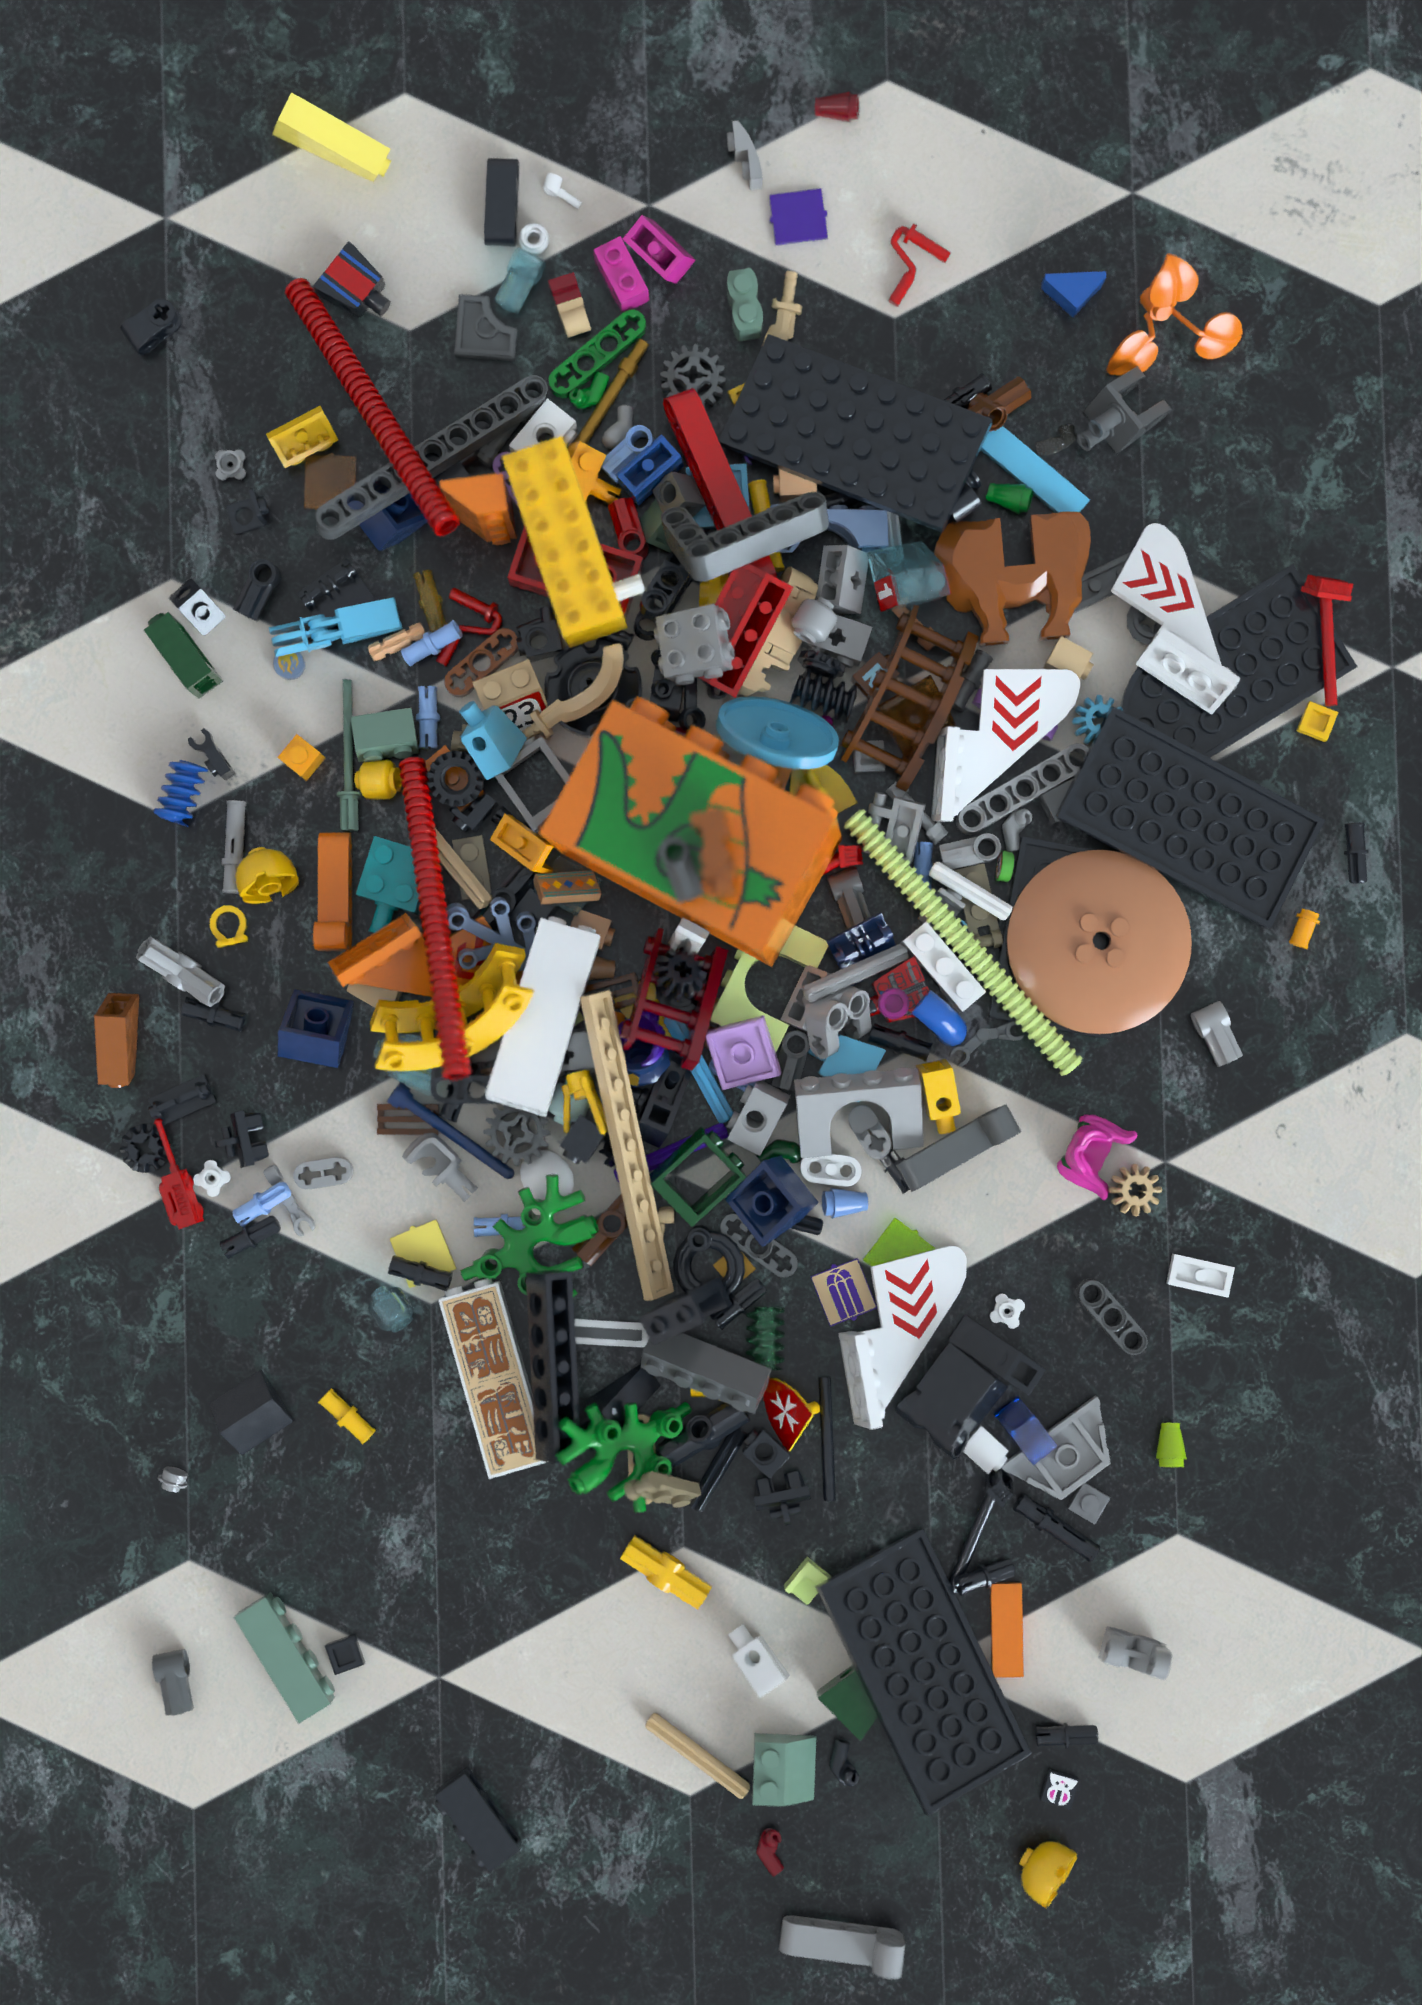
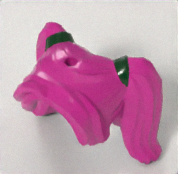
M1083 1115L1079 1119L1078 1130L1067 1147L1066 1155L1062 1156L1057 1163V1169L1068 1181L1096 1193L1102 1200H1106L1109 1194V1187L1099 1177L1098 1172L1101 1170L1110 1152L1112 1143L1130 1144L1137 1138V1133L1135 1130L1126 1131L1099 1116Z

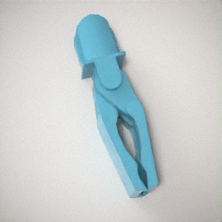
M392 597L338 608L334 610L336 615L334 617H325L324 614L306 618L299 617L300 621L269 627V633L277 635L271 639L272 645L285 646L274 651L275 657L308 650L310 653L312 650L331 646L332 641L340 638L343 644H348L399 631L402 629V624L396 607V599ZM307 624L308 627L310 626L309 631H306L305 625ZM335 626H338V628H339V629L328 630V629L333 628V627H335ZM309 637H311V639H313V641H312L313 643H312V644H309V641H308V638H309Z

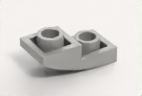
M732 121V132L727 133L728 152L734 151L735 162L742 161L743 180H749L750 190L762 189L763 177L755 146L739 121Z

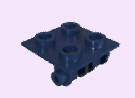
M881 912L826 940L840 970L896 946L893 939L894 935L889 926H887ZM861 980V981H859V982H857V983H855V984H852L851 986H854V985H856V984L862 982L863 980Z

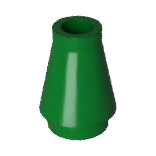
M990 483L986 500L1018 514L1021 511L1028 513L1033 496V488H1028L1027 484Z

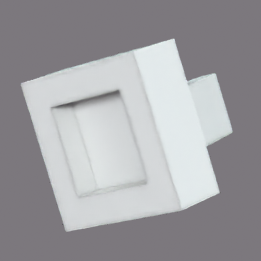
M682 917L668 944H670V949L672 948L674 951L677 948L684 947L685 951L688 952V956L694 951L698 954L708 937L709 931Z

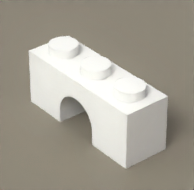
M927 922L900 943L907 947L911 957L915 956L918 965L930 974L940 987V991L959 1013L966 1010L986 993L984 988Z

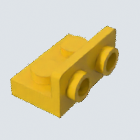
M321 406L266 434L284 468L290 465H298L306 457L317 451L327 450L334 442L338 441Z

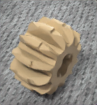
M1138 1164L1131 1165V1173H1129L1126 1167H1121L1119 1170L1123 1178L1121 1179L1115 1175L1111 1177L1113 1182L1118 1183V1188H1108L1109 1193H1118L1119 1195L1112 1199V1204L1117 1205L1123 1202L1120 1212L1124 1214L1131 1207L1132 1215L1139 1216L1140 1206L1145 1213H1150L1151 1208L1147 1202L1158 1205L1159 1200L1152 1195L1153 1192H1162L1161 1187L1152 1186L1153 1183L1159 1180L1158 1175H1152L1147 1178L1150 1168L1145 1166L1139 1173ZM1132 1183L1142 1187V1190H1138L1141 1193L1138 1197L1129 1194V1189L1132 1190L1129 1186Z

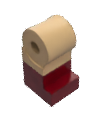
M574 272L548 280L549 289L567 337L591 331Z

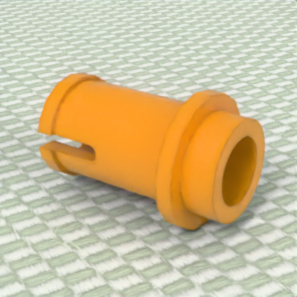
M1301 909L1300 914L1297 913L1296 915L1298 921L1289 944L1308 949L1315 925L1320 923L1318 920L1319 914L1307 909Z

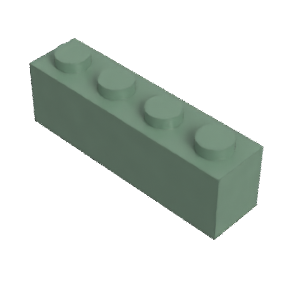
M269 1592L239 1611L234 1616V1619L298 1724L330 1705L335 1698L333 1695L335 1689L327 1676L322 1677L317 1668L319 1663L315 1654L310 1649L306 1650L301 1640L303 1637L295 1623L290 1624L286 1618L285 1613L287 1611L282 1600L278 1596L274 1598L272 1593Z

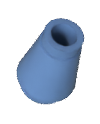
M830 1188L829 1191H823L822 1193L824 1216H831L832 1219L868 1210V1196L866 1192L861 1193Z

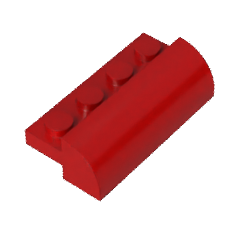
M751 564L732 570L715 605L723 608L729 617L730 629L727 630L728 641L732 643L734 649V660H731L733 670L724 671L723 676L718 678L706 679L704 676L698 678L736 698L794 587Z

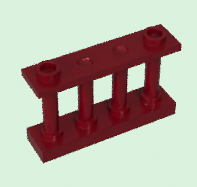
M658 927L652 937H647L644 944L643 953L647 954L630 1020L625 1019L621 1029L620 1037L624 1038L622 1048L628 1051L635 1039L673 1050L679 1052V1056L683 1057L681 1068L692 1071L700 1062L728 950L716 946L710 955L706 954L703 957L696 954L694 960L704 961V966L701 970L706 972L707 976L702 982L703 988L699 992L694 991L693 999L697 1000L695 1011L687 1012L646 999L650 983L655 984L659 977L653 975L657 955L665 956L667 950L670 949L669 945L661 943L664 929ZM642 1011L686 1024V1028L690 1029L688 1039L684 1038L682 1041L638 1027Z

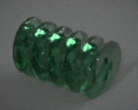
M753 1306L755 1311L747 1313L746 1317L754 1320V1323L746 1326V1330L754 1332V1336L746 1338V1342L753 1344L754 1348L747 1350L746 1355L754 1357L753 1362L771 1370H782L783 1368L776 1365L784 1362L785 1358L776 1354V1352L785 1349V1345L776 1340L783 1338L785 1333L776 1329V1327L784 1325L785 1320L776 1315L785 1312V1308L780 1306Z

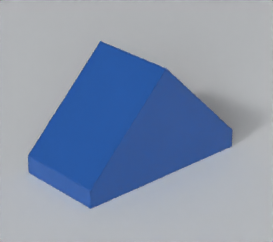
M1106 271L1045 274L1041 287L1049 297L1069 315L1074 317L1102 287L1106 279Z

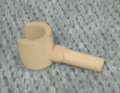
M672 1206L661 1207L657 1212L662 1237H664L665 1224H674V1208Z

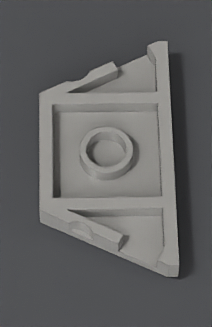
M1096 1395L1009 1458L1002 1466V1469L1060 1500L1068 1496L1111 1464L1109 1450L1106 1445V1433L1102 1422L1099 1398Z

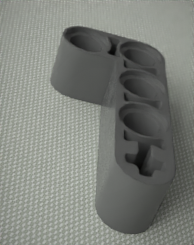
M1007 1104L981 1115L898 1163L897 1167L909 1189L913 1192L987 1149L1011 1139L1022 1131Z

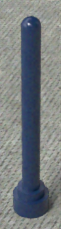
M400 1082L386 1102L396 1109L398 1106L403 1110L407 1108L505 1179H512L514 1177V1170L497 1157H494L486 1149L413 1098L414 1094L409 1092L411 1088Z

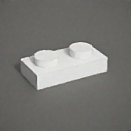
M1172 1253L1166 1284L1228 1298L1235 1267Z

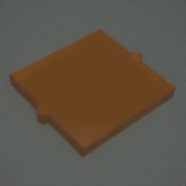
M329 453L328 456L310 455L306 457L305 509H318L327 501L356 484V456H334L333 453Z

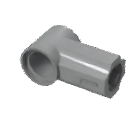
M984 833L977 837L939 845L942 863L952 870L980 863H990L998 857L1001 843L995 835ZM984 840H989L994 844L995 852L993 855L984 856L979 852L978 844Z
M1220 1001L1191 1013L1192 1022L1200 1037L1205 1039L1217 1067L1228 1064L1243 1056L1230 1029L1231 1021L1229 1015Z

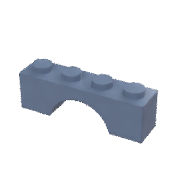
M779 504L771 505L770 508L775 507ZM834 505L827 509L829 527L826 530L838 534L847 545L868 554H881L889 546L886 510H877V507L873 505L862 506L859 509H848L846 505ZM800 542L777 552L792 553Z

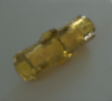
M423 570V575L417 572L413 574V578L415 579L421 599L418 601L421 609H424L429 631L432 633L447 624L441 607V603H443L442 596L437 593L432 570Z

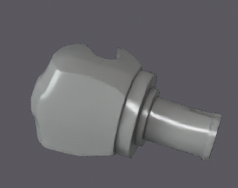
M424 1133L404 1151L402 1157L410 1164L422 1157H434L436 1160L435 1166L424 1170L422 1174L424 1176L438 1175L432 1183L435 1186L440 1183H446L464 1202L470 1195L462 1188V1185L472 1194L478 1189L458 1170L460 1167L458 1164L462 1160L437 1134Z

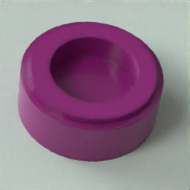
M898 988L885 990L878 999V1009L888 1019H898L908 1011V996Z

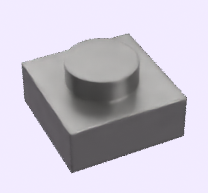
M1084 1483L1077 1488L1067 1508L1089 1522L1096 1524L1110 1497L1091 1485Z

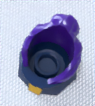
M642 1011L638 1027L666 1035V1031L658 1024L659 1015ZM624 1021L618 1026L619 1034L621 1033ZM620 1037L623 1046L624 1038ZM635 1039L628 1051L623 1049L630 1086L632 1087L655 1083L670 1066L669 1053L666 1048Z

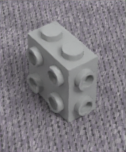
M709 604L656 617L657 627L654 628V636L657 644L660 645L661 657L658 659V664L664 678L676 682V685H686L693 683L696 677L704 676L706 679H713L723 676L724 671L733 670L731 660H734V649L732 643L728 641L727 630L730 629V621L727 612L723 608L715 604Z

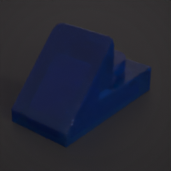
M1019 1396L994 1415L1032 1465H1035L1058 1447Z

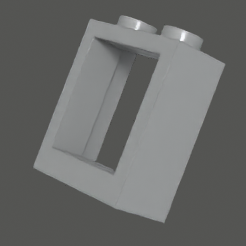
M542 736L537 740L535 737L526 740L511 768L495 776L536 834L539 832L537 827L551 813L557 800L532 817L504 775L539 750H542L563 782L567 784L570 776Z

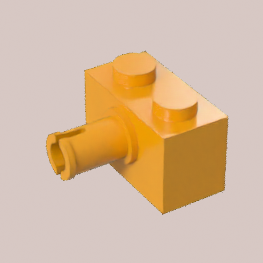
M581 441L570 443L567 450L584 500L586 501L589 494L608 504L618 500L614 496H620L621 489L598 478V473L606 455Z

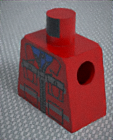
M915 956L871 983L875 996L870 997V1017L880 1013L878 999L885 990L890 988H898L906 993L909 999V1008L906 1014L898 1019H888L885 1017L887 1023L915 1017L911 1014L912 1010L929 991Z

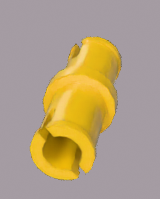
M332 1388L318 1401L338 1420L336 1424L340 1427L344 1426L362 1445L376 1431L356 1412L358 1409L354 1405L350 1407Z

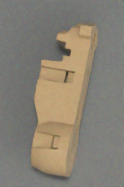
M791 566L786 568L779 579L794 588L738 692L743 697H747L755 692L768 691L771 684L764 680L766 674L762 673V669H769L771 667L778 671H788L791 660L796 655L802 642L793 633L792 618L804 600L815 599L818 585L808 575Z

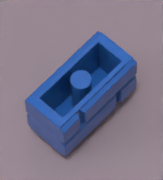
M661 434L652 442L651 447L647 446L615 475L622 489L639 506L653 494L652 490L661 482L665 475L671 471L678 472L684 467L681 455Z

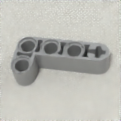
M783 1917L779 1945L780 1952L791 1956L872 1966L874 1974L889 1979L901 1977L905 1950L902 1932L885 1927L809 1917Z

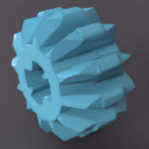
M1097 695L1094 704L1088 697L1084 700L1085 707L1078 706L1075 709V712L1081 717L1074 718L1072 724L1082 726L1075 732V735L1080 736L1085 733L1087 736L1083 741L1084 744L1088 745L1092 738H1095L1101 725L1095 726L1092 721L1096 717L1105 718L1109 708L1114 703L1113 698H1109L1103 704L1102 695Z

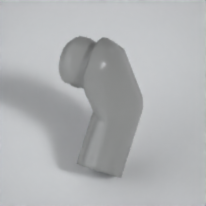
M1019 808L1013 811L1003 823L1002 830L1006 851L1014 852L1020 849L1019 833L1032 821V814L1028 809Z

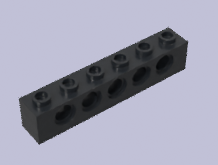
M544 1270L526 1273L535 1459L557 1464L560 1463L557 1459V1454L572 1444V1438L559 1428L560 1422L564 1418H568L580 1428L572 1271ZM582 1454L578 1455L571 1461L581 1460Z

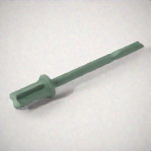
M343 679L344 791L337 792V797H340V831L357 832L359 831L358 797H361V792L353 791L352 680Z

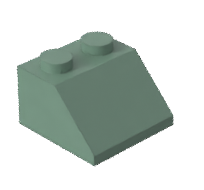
M755 1733L752 1785L753 1805L788 1806L814 1800L816 1736Z

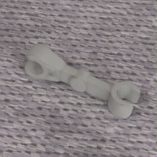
M272 1165L264 1170L263 1173L272 1186L279 1182H284L283 1176L276 1165ZM292 1194L282 1201L291 1214L293 1228L298 1236H304V1233L299 1228L301 1221H307L312 1230L315 1229L314 1220L299 1208Z

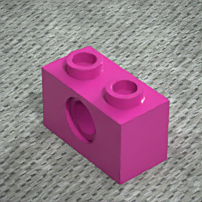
M641 215L623 238L659 275L675 284L679 282L696 261L653 219Z
M621 236L593 250L595 263L621 313L632 310L649 301L648 288Z

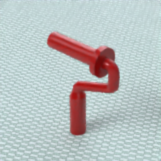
M913 223L910 229L905 226L898 227L890 239L891 246L909 268V271L904 273L888 299V302L896 307L903 300L915 280L916 266L897 243L902 234L906 235L902 242L906 244L909 240L944 263L951 254V252L915 230L917 227L915 223Z
M455 587L451 590L449 594L450 599L484 615V621L487 623H491L495 619L491 628L459 625L461 632L492 635L499 629L502 623V616L498 612L499 605L493 602L489 605ZM460 639L443 647L436 662L447 667Z

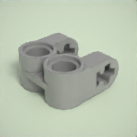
M850 985L814 1002H807L804 1016L807 1025L808 1041L816 1057L826 1059L839 1050L838 1032L841 1029L844 1030L849 1038L855 1040L870 1032V998L866 991Z
M1106 1627L1098 1658L1106 1664L1117 1667H1130L1136 1671L1148 1674V1676L1165 1680L1170 1670L1172 1654L1163 1642L1141 1635H1134L1118 1628Z

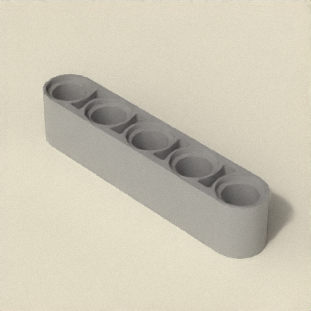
M1073 744L968 804L956 817L957 828L966 835L976 834L1013 811L1037 799L1042 794L1075 777L1080 766L1072 765L1069 760V754L1071 752H1078L1084 759L1089 748L1084 744ZM1045 767H1052L1056 770L1058 774L1056 781L1050 782L1043 777V769ZM1025 782L1031 787L1030 796H1020L1016 790L1017 783ZM993 797L1001 798L1005 803L1004 811H993L990 807V799ZM967 812L976 814L979 819L978 826H966L963 821L964 814Z

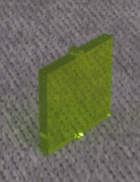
M894 1217L862 1260L868 1265L874 1266L934 1250L935 1248L921 1238L917 1230H911Z

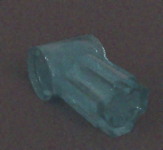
M517 247L509 261L508 273L494 299L495 303L509 312L518 314L532 285L535 286L539 282L546 266V260Z

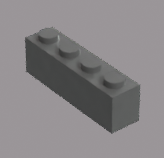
M680 1333L656 1345H653L649 1339L642 1352L640 1367L653 1376H662L674 1381L680 1387L694 1389L703 1393L709 1399L721 1400L732 1405L736 1410L747 1411L755 1414L766 1391L771 1373L770 1368L684 1333Z

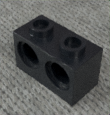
M580 1115L560 1144V1147L565 1149L562 1155L575 1164H579L581 1161L587 1163L608 1132L606 1131L604 1134H601L594 1121Z

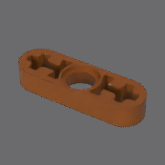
M506 628L494 632L446 674L444 683L448 692L454 697H465L475 689L472 682L487 677L499 669L518 651L516 634ZM500 637L505 639L511 637V649L501 648L497 652V655L501 658L496 661L493 654L486 648L491 645L492 649L495 650L500 645L498 640ZM479 655H486L490 658V667L485 671H478L473 666L474 659ZM466 665L478 677L474 681L471 676L467 677L464 680L466 687L462 690L459 687L451 688L454 685L453 677L463 678L467 674V671L463 669Z

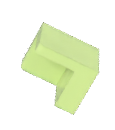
M807 1556L786 1581L784 1590L789 1594L792 1592L805 1604H809L818 1594L815 1586L831 1578V1576Z

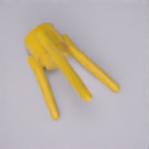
M583 1070L567 1075V1084L561 1086L564 1096V1133L570 1131L571 1095L574 1096V1100L587 1098L599 1132L601 1134H604L606 1131L608 1132L603 1105L591 1079L590 1071Z

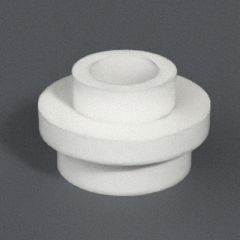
M539 224L526 225L519 233L520 247L531 255L542 253L549 244L548 232ZM537 236L540 240L537 244L529 243V238Z

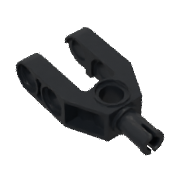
M673 552L665 559L642 595L639 605L640 611L633 625L635 635L642 640L651 641L655 639L654 630H643L639 622L643 619H650L657 627L656 617L673 613L694 580ZM655 598L661 601L663 606L662 608L658 607L655 604Z

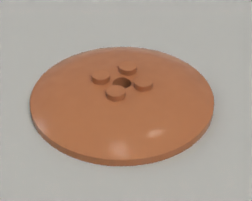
M1108 850L1077 852L1054 861L1037 873L1024 887L1014 904L1008 923L1006 940L1007 955L1013 977L1019 985V989L1025 992V998L1030 997L1032 1006L1036 1004L1038 1007L1037 1011L1043 1012L1046 1018L1062 1027L1090 1034H1109L1131 1029L1158 1014L1172 1000L1185 978L1192 945L1191 929L1185 907L1168 880L1156 869L1124 853ZM1098 932L1105 933L1109 938V945L1105 950H1099L1093 944V937Z

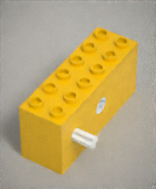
M559 436L502 456L557 620L569 647L572 648L627 629L628 626L619 601L643 593L645 589L639 574L615 583L612 582L563 437Z

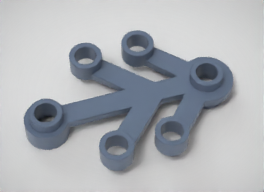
M496 897L490 902V910L496 918L499 933L470 918L464 905L452 903L447 906L445 910L448 912V917L446 919L449 920L450 929H464L491 944L476 949H462L457 957L462 968L471 969L475 967L478 961L487 959L494 944L498 943L525 949L526 957L519 971L525 970L535 938L534 928L536 921L530 912L523 911L516 917V924L523 932L525 947L514 942L508 918L510 907L507 900L503 897ZM497 904H504L505 908L502 911L497 912L494 910ZM461 915L463 918L459 923L452 922L453 916ZM530 918L531 922L529 925L523 926L520 924L521 920ZM465 955L473 956V959L468 963L462 961Z

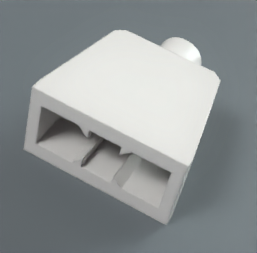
M744 1624L728 1634L739 1650L732 1656L759 1698L766 1695L790 1676L761 1635L753 1639ZM750 1651H757L760 1656L758 1663L751 1661L749 1658Z

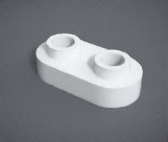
M832 1154V1156L803 1158L800 1163L802 1176L812 1183L849 1187L856 1184L862 1174L860 1163L851 1156ZM814 1161L821 1164V1170L818 1173L810 1171V1164ZM844 1165H848L851 1168V1174L848 1177H843L840 1174V1168Z

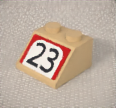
M529 659L472 682L483 709L485 710L493 705L498 706L522 732L534 723L530 717L533 711L537 709L542 712L548 707Z

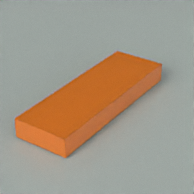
M996 1582L990 1588L991 1669L995 1678L1024 1677L1022 1583Z

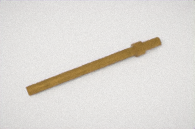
M639 338L628 357H623L617 367L618 373L574 442L581 441L585 444L589 442L628 378H632L638 370L639 366L637 364L649 346L646 341Z

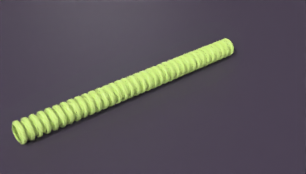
M864 809L857 811L844 823V829L851 831V837L856 836V842L858 844L862 843L864 846L862 849L864 851L868 850L870 852L869 857L871 859L874 857L877 860L875 864L883 867L881 871L883 873L887 872L889 874L888 879H893L896 882L894 886L896 888L899 886L902 889L901 894L904 895L906 893L908 902L913 901L915 904L913 907L915 909L919 908L921 911L919 914L921 916L925 915L927 917L926 922L928 924L931 922L934 925L932 929L940 932L938 936L940 938L944 937L946 939L945 944H950L953 947L951 951L959 954L958 959L961 960L963 958L965 967L970 966L972 969L970 972L977 974L979 982L981 980L984 982L983 987L991 990L989 994L991 996L995 995L997 997L996 1002H1001L1004 1005L1002 1009L1010 1012L1008 1016L1016 1019V1025L1020 1024L1022 1026L1021 1030L1023 1032L1027 1031L1029 1034L1027 1037L1030 1040L1032 1038L1035 1040L1034 1045L1042 1048L1040 1052L1048 1055L1046 1059L1054 1062L1053 1067L1061 1070L1059 1074L1061 1076L1067 1075L1082 1062V1057L1080 1055L1076 1056V1050L1068 1047L1070 1043L1068 1041L1064 1042L1062 1040L1063 1035L1055 1032L1057 1028L1049 1025L1051 1021L1043 1018L1044 1013H1039L1036 1010L1038 1008L1037 1005L1032 1006L1030 997L1025 998V992L1023 990L1019 991L1017 988L1019 985L1011 982L1012 977L1010 975L1007 977L1004 974L1006 970L998 967L1000 963L992 960L993 955H988L985 952L987 948L979 945V939L975 941L973 938L974 934L967 932L966 929L968 927L960 924L961 919H956L953 916L955 912L947 909L949 905L947 903L943 904L941 902L942 897H937L934 894L936 890L934 888L931 890L928 887L930 885L929 882L926 881L924 883L922 874L917 875V869L915 867L911 868L909 865L911 862L909 860L905 861L903 859L904 854L902 852L899 854L896 851L898 847L890 844L892 840L890 838L886 839L884 837L885 832H880L877 829L879 825L871 822L872 817L869 816L867 818Z

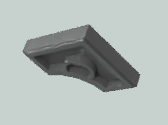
M459 294L455 357L515 361L517 328L506 326L495 317L491 310L489 296Z

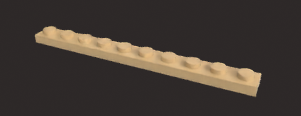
M610 990L582 996L580 1001L644 1301L655 1300L673 1293L674 1288L653 1189L650 1184V1175Z

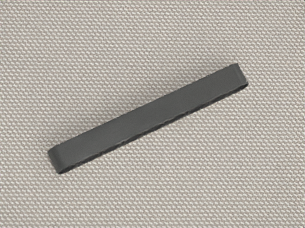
M537 375L525 377L415 446L414 450L417 451L423 464L431 473L432 478L534 415L546 400L548 392L546 381ZM535 390L540 396L537 398L529 397L526 391ZM511 406L515 409V412L507 414L501 410V407ZM479 421L487 422L490 428L480 429L476 426V423ZM454 437H460L465 443L463 445H455L450 440ZM435 453L440 459L429 461L425 458V455ZM391 462L321 505L316 513V529L318 534L327 540L336 539L410 493L394 469ZM385 485L389 488V491L380 494L374 490V487ZM351 501H360L364 507L354 510L348 504ZM326 517H334L338 520V523L334 526H327L322 520Z

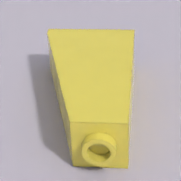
M291 92L278 118L273 135L373 183L378 174L384 177L391 163V160L386 158L390 148Z

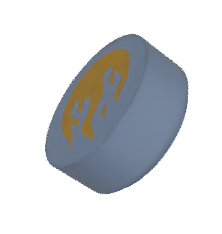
M299 652L274 657L273 666L280 677L286 680H294L304 672L305 660Z

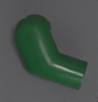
M777 1139L765 1147L760 1156L756 1154L760 1162L777 1156L788 1159L790 1163H798L802 1159L799 1144L794 1141Z

